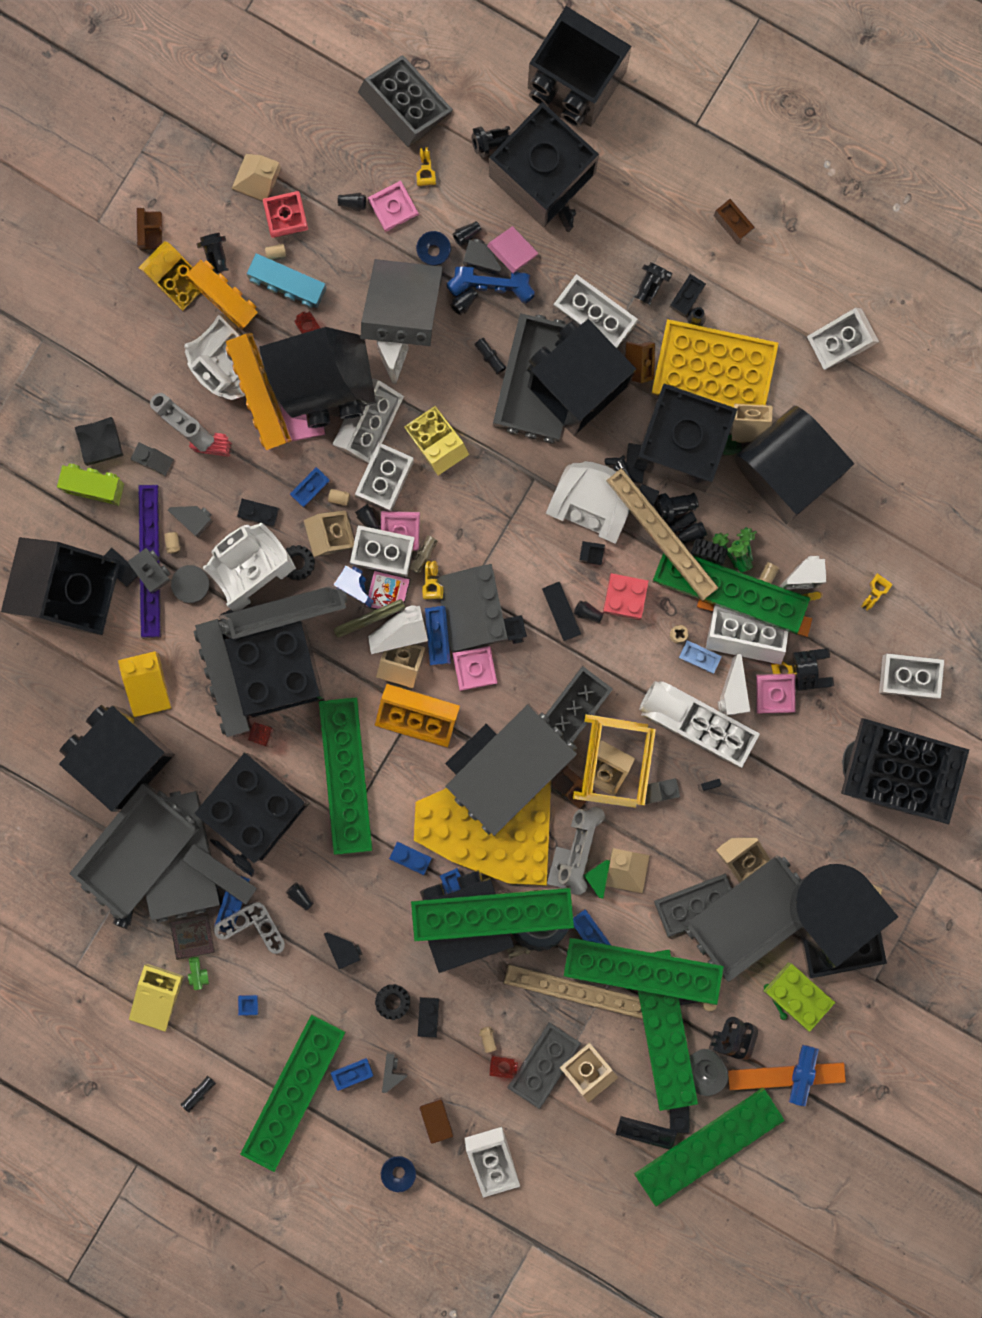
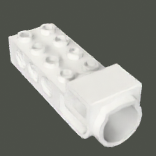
M662 681L653 682L639 708L642 712L641 716L674 732L739 768L743 767L760 733Z

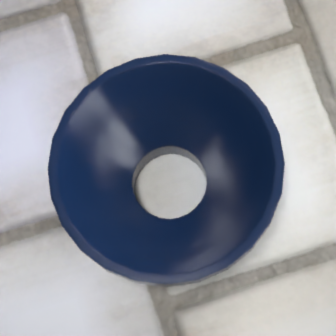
M429 231L419 238L416 251L423 263L438 266L448 259L451 245L443 233ZM431 246L439 248L440 251L437 256H431L428 253V249Z
M403 1156L389 1158L381 1168L382 1183L393 1192L408 1190L414 1184L416 1178V1169L413 1163ZM395 1167H402L405 1174L403 1177L397 1178L393 1175Z

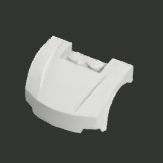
M219 314L212 325L200 337L192 342L185 343V354L191 372L204 387L217 396L234 400L245 396V393L240 389V380L233 370L234 363L227 354L225 341L241 336V334L224 314Z
M585 461L566 466L546 514L561 521L567 519L599 533V537L616 544L630 510L606 482L616 471L601 464Z
M262 523L254 526L244 525L227 535L212 550L213 556L207 565L203 566V569L220 586L226 596L227 606L234 612L242 610L250 604L249 596L273 578L278 576L280 579H283L296 569L286 549Z

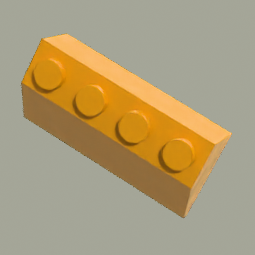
M200 260L186 274L185 279L242 330L258 313L255 310L257 308L256 305L250 300L246 302L241 297L243 294L235 286L231 288L227 284L228 280L221 273L217 275L213 271L214 267L207 260L204 262Z
M386 684L374 726L448 748L460 705Z

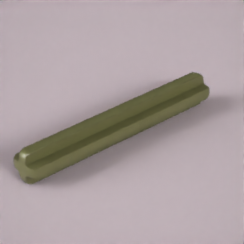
M399 599L335 627L334 633L338 638L405 609V603L402 599Z

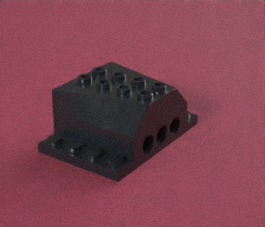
M861 718L841 794L877 806L949 825L970 749Z

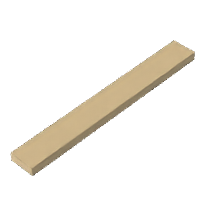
M622 468L606 480L702 601L718 589Z
M509 964L507 966L504 984L642 1019L639 997Z

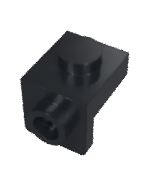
M523 616L504 619L508 642L512 641L513 644L524 642L527 634Z

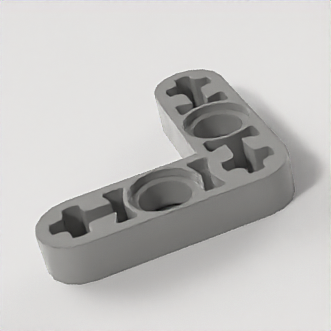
M260 902L249 904L219 921L214 927V933L219 939H227L254 924L270 952L277 954L284 949V940L265 906ZM254 906L261 907L260 915H251L250 917L253 920L249 921L248 916L244 912L248 910L250 914L254 911ZM238 915L245 917V923L242 926H237L234 922ZM231 920V924L234 926L235 930L232 931V928L230 927L226 930V935H223L222 933L218 934V931L220 930L219 927L221 925L223 927L229 926L227 921ZM265 922L270 923L272 926L271 931L268 933L261 931V925ZM276 932V935H273L277 942L280 941L278 944L279 948H271L270 946L273 944L271 939L268 938L266 940L265 937H269Z

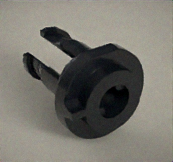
M481 126L473 128L471 139L476 154H479L482 158L488 157L489 150L499 148L510 136L508 134L510 126L485 131Z
M220 233L200 237L201 242L196 243L197 248H204L207 261L214 267L213 271L216 274L229 271V268L226 266V257L222 243L227 241L226 237L221 236Z
M650 262L649 266L644 264L642 267L646 274L639 286L637 295L634 296V298L648 305L652 304L651 301L656 296L663 280L669 282L673 274Z
M694 492L690 495L671 498L666 493H662L654 503L657 513L666 524L673 523L674 516L690 510L695 511L699 507L698 499Z

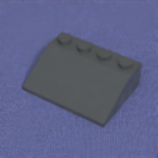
M403 55L365 78L358 90L359 95L407 147L419 141L453 111Z
M492 564L436 577L437 582L443 586V598L440 601L441 606L446 608L448 639L451 652L508 640Z

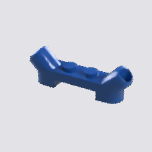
M455 267L454 278L448 281L446 286L453 296L460 295L468 287H476V290L479 291L495 289L494 291L498 293L513 291L522 303L529 302L535 296V291L529 285L530 275L521 272H511V279L476 276L472 267Z

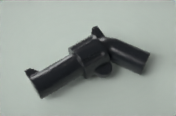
M624 455L620 458H605L606 466L614 465V471H619L622 468L632 482L636 479L631 477L627 469L628 465L624 460Z

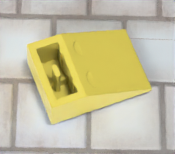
M436 406L404 426L438 476L469 455L462 440Z
M150 964L144 965L129 1020L166 1032L184 976Z

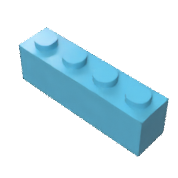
M257 253L247 272L251 283L258 286L263 284L267 286L269 291L273 293L279 291L285 294L284 297L287 299L302 301V305L311 309L312 307L318 308L327 288L325 283Z

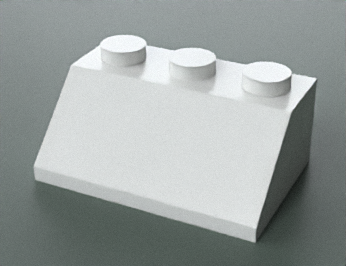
M358 525L350 564L352 566L407 577L415 537Z
M809 556L808 559L802 561L779 587L787 590L819 588L826 583L825 559H820L819 556Z

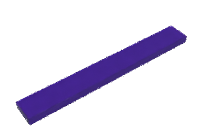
M138 485L139 553L145 548L149 551L153 550L159 557L157 562L160 565L158 485ZM140 579L141 638L161 637L160 589L152 594Z

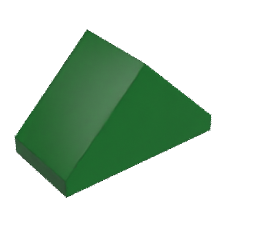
M606 859L583 874L596 895L602 899L610 860Z

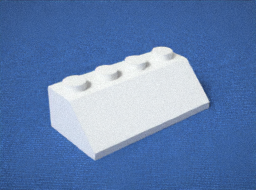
M577 274L554 303L555 307L580 325L589 318L616 348L625 340L638 320Z
M377 341L381 360L392 383L396 384L409 349L408 344Z
M373 378L376 403L362 407L363 416L344 419L332 444L343 452L367 463L370 462L378 442L382 444L404 398L397 391Z
M715 605L706 649L733 655L741 654L742 657L781 665L786 652L788 631Z

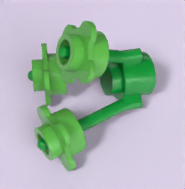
M747 527L741 529V533L736 534L740 537V540L734 541L730 548H727L725 545L729 542L727 538L728 533L722 534L721 532L715 534L712 538L713 543L727 548V555L732 561L734 568L737 567L739 572H745L753 568L752 561L754 559L750 540H755V533L757 531H752V528Z

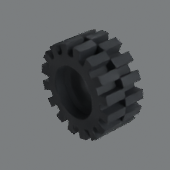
M702 539L695 540L691 555L719 565L724 564L728 553L727 548Z
M292 545L290 548H286L291 559L294 556H301L305 560V565L302 569L293 570L287 577L297 581L306 579L315 568L313 554L301 545Z
M389 984L381 988L375 998L376 1010L385 1019L395 1020L402 1018L410 1006V996L407 990L397 984ZM392 994L397 995L400 999V1006L394 1010L389 1009L385 1004L386 997Z

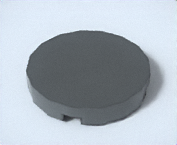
M186 565L179 568L171 579L173 594L185 603L201 601L207 595L210 586L207 574L195 565Z

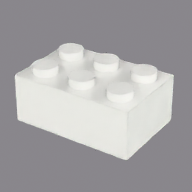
M378 442L356 490V498L385 511H392L414 463V458Z
M895 654L883 655L879 693L940 699L944 660Z

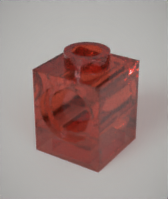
M310 311L298 314L296 320H294L301 334L320 328ZM305 322L313 324L309 330L303 329L302 326Z
M254 722L248 740L268 747L274 729Z
M491 1054L489 1076L513 1079V1074H517L518 1062H514L515 1057ZM501 1062H507L510 1067L507 1071L503 1072L499 1070L498 1065Z

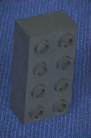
M582 666L545 714L550 719L548 723L553 728L557 726L563 732L562 737L566 741L570 740L573 742L588 723L584 722L585 714L594 715L613 688Z

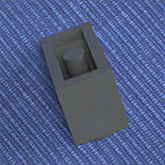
M479 239L469 240L463 266L500 276L501 267L492 251L487 247V244Z
M198 506L170 507L168 509L197 538L213 522L210 518L212 514L204 507L200 509Z

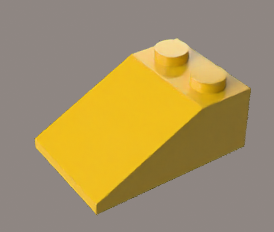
M154 651L118 660L133 717L172 709L158 652Z

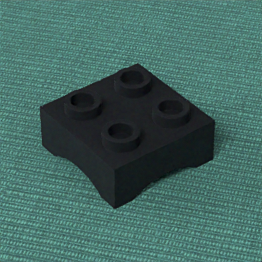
M112 417L75 427L83 461L86 466L124 456Z

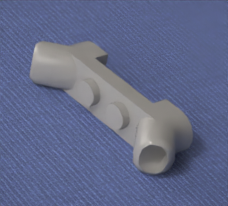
M158 393L152 397L150 406L155 413L190 441L199 451L204 452L214 442V437L168 396Z
M596 806L587 811L579 809L575 812L571 827L577 829L568 864H561L559 870V882L571 888V894L581 895L588 888L583 873L588 861L595 827L605 821L604 811Z

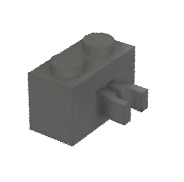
M145 548L127 562L149 592L154 594L171 581L168 577L171 574L164 565L162 567L159 565L157 554L153 550L149 551Z

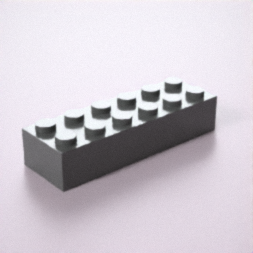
M215 619L195 625L196 630L193 632L196 642L200 643L202 648L199 649L201 660L206 662L207 667L204 668L206 678L211 680L212 686H209L211 696L216 698L217 704L214 705L215 711L223 722L220 723L221 732L228 738H234L251 733L253 730L249 718L243 715L225 644L226 636L220 631L218 624L220 620Z

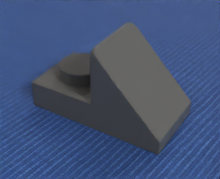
M138 442L131 457L132 461L164 476L167 475L174 460L161 451L150 448Z
M677 779L648 784L645 804L680 797Z
M387 1052L382 1093L388 1092L408 1076L406 1073L393 1072V1069L397 1070L398 1064L395 1052Z

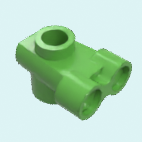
M199 957L189 958L191 974H188L189 986L193 985L194 990L202 989V985L209 984L207 969L200 970Z

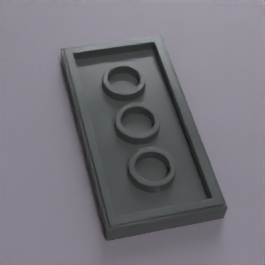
M726 873L654 900L667 937L685 931L687 929L686 922L732 889Z
M548 1022L507 1088L540 1109L563 1074L560 1067L575 1055L582 1043Z

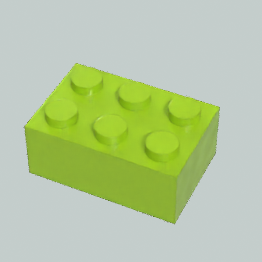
M69 463L68 466L62 465L57 488L63 493L119 506L124 483L116 474L106 472L103 475L96 469L87 468L86 471L78 465Z
M789 962L763 990L766 995L809 1032L835 1004L830 997Z

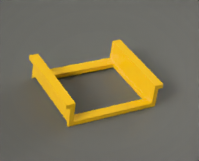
M585 714L584 722L592 723L582 792L574 791L573 799L636 808L637 804L645 806L656 729L648 728V724ZM602 726L647 732L637 799L592 793Z

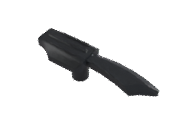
M565 205L558 214L566 232H570L574 227L573 216L576 215V210L570 209L568 205Z
M210 839L214 846L233 860L232 862L236 867L251 877L254 876L255 870L250 862L247 861L248 858L245 855L236 854L234 856L219 841Z

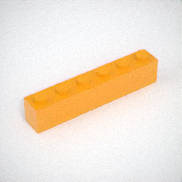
M246 333L225 341L227 354L234 363L233 370L240 380V389L247 398V408L254 417L253 424L260 433L259 440L261 445L265 447V450H269L291 442L290 434L274 391L267 378L253 334Z

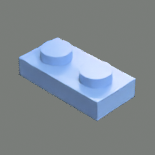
M688 640L679 656L680 659L714 674L722 657Z

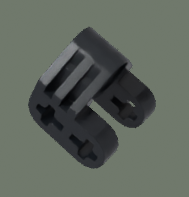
M829 648L792 653L793 662L796 663L798 691L835 686L833 677L819 678L816 660L831 658Z
M729 1017L724 1024L722 1032L714 1031L709 1049L746 1061L753 1053L758 1037V1028L749 1022L744 1023L737 1017ZM732 1024H736L737 1028H732ZM746 1030H751V1033L747 1034ZM741 1048L745 1049L744 1053L740 1052Z

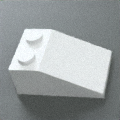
M854 308L807 336L824 370L863 352L879 342L861 308Z
M420 606L406 607L370 634L368 638L371 654L428 641Z
M737 654L732 659L720 701H718L719 712L727 716L750 712L741 654Z
M502 1127L465 1138L466 1152L483 1198L520 1187Z

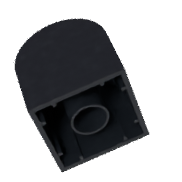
M795 405L734 457L737 466L748 482L786 525L855 464L810 414Z
M843 864L824 865L809 873L797 884L790 901L791 918L796 929L828 969L838 967L898 918L894 910L860 871Z

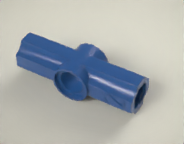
M802 1045L798 1064L795 1065L792 1075L793 1085L789 1098L790 1103L806 1106L810 1086L813 1085L815 1079L818 1048Z

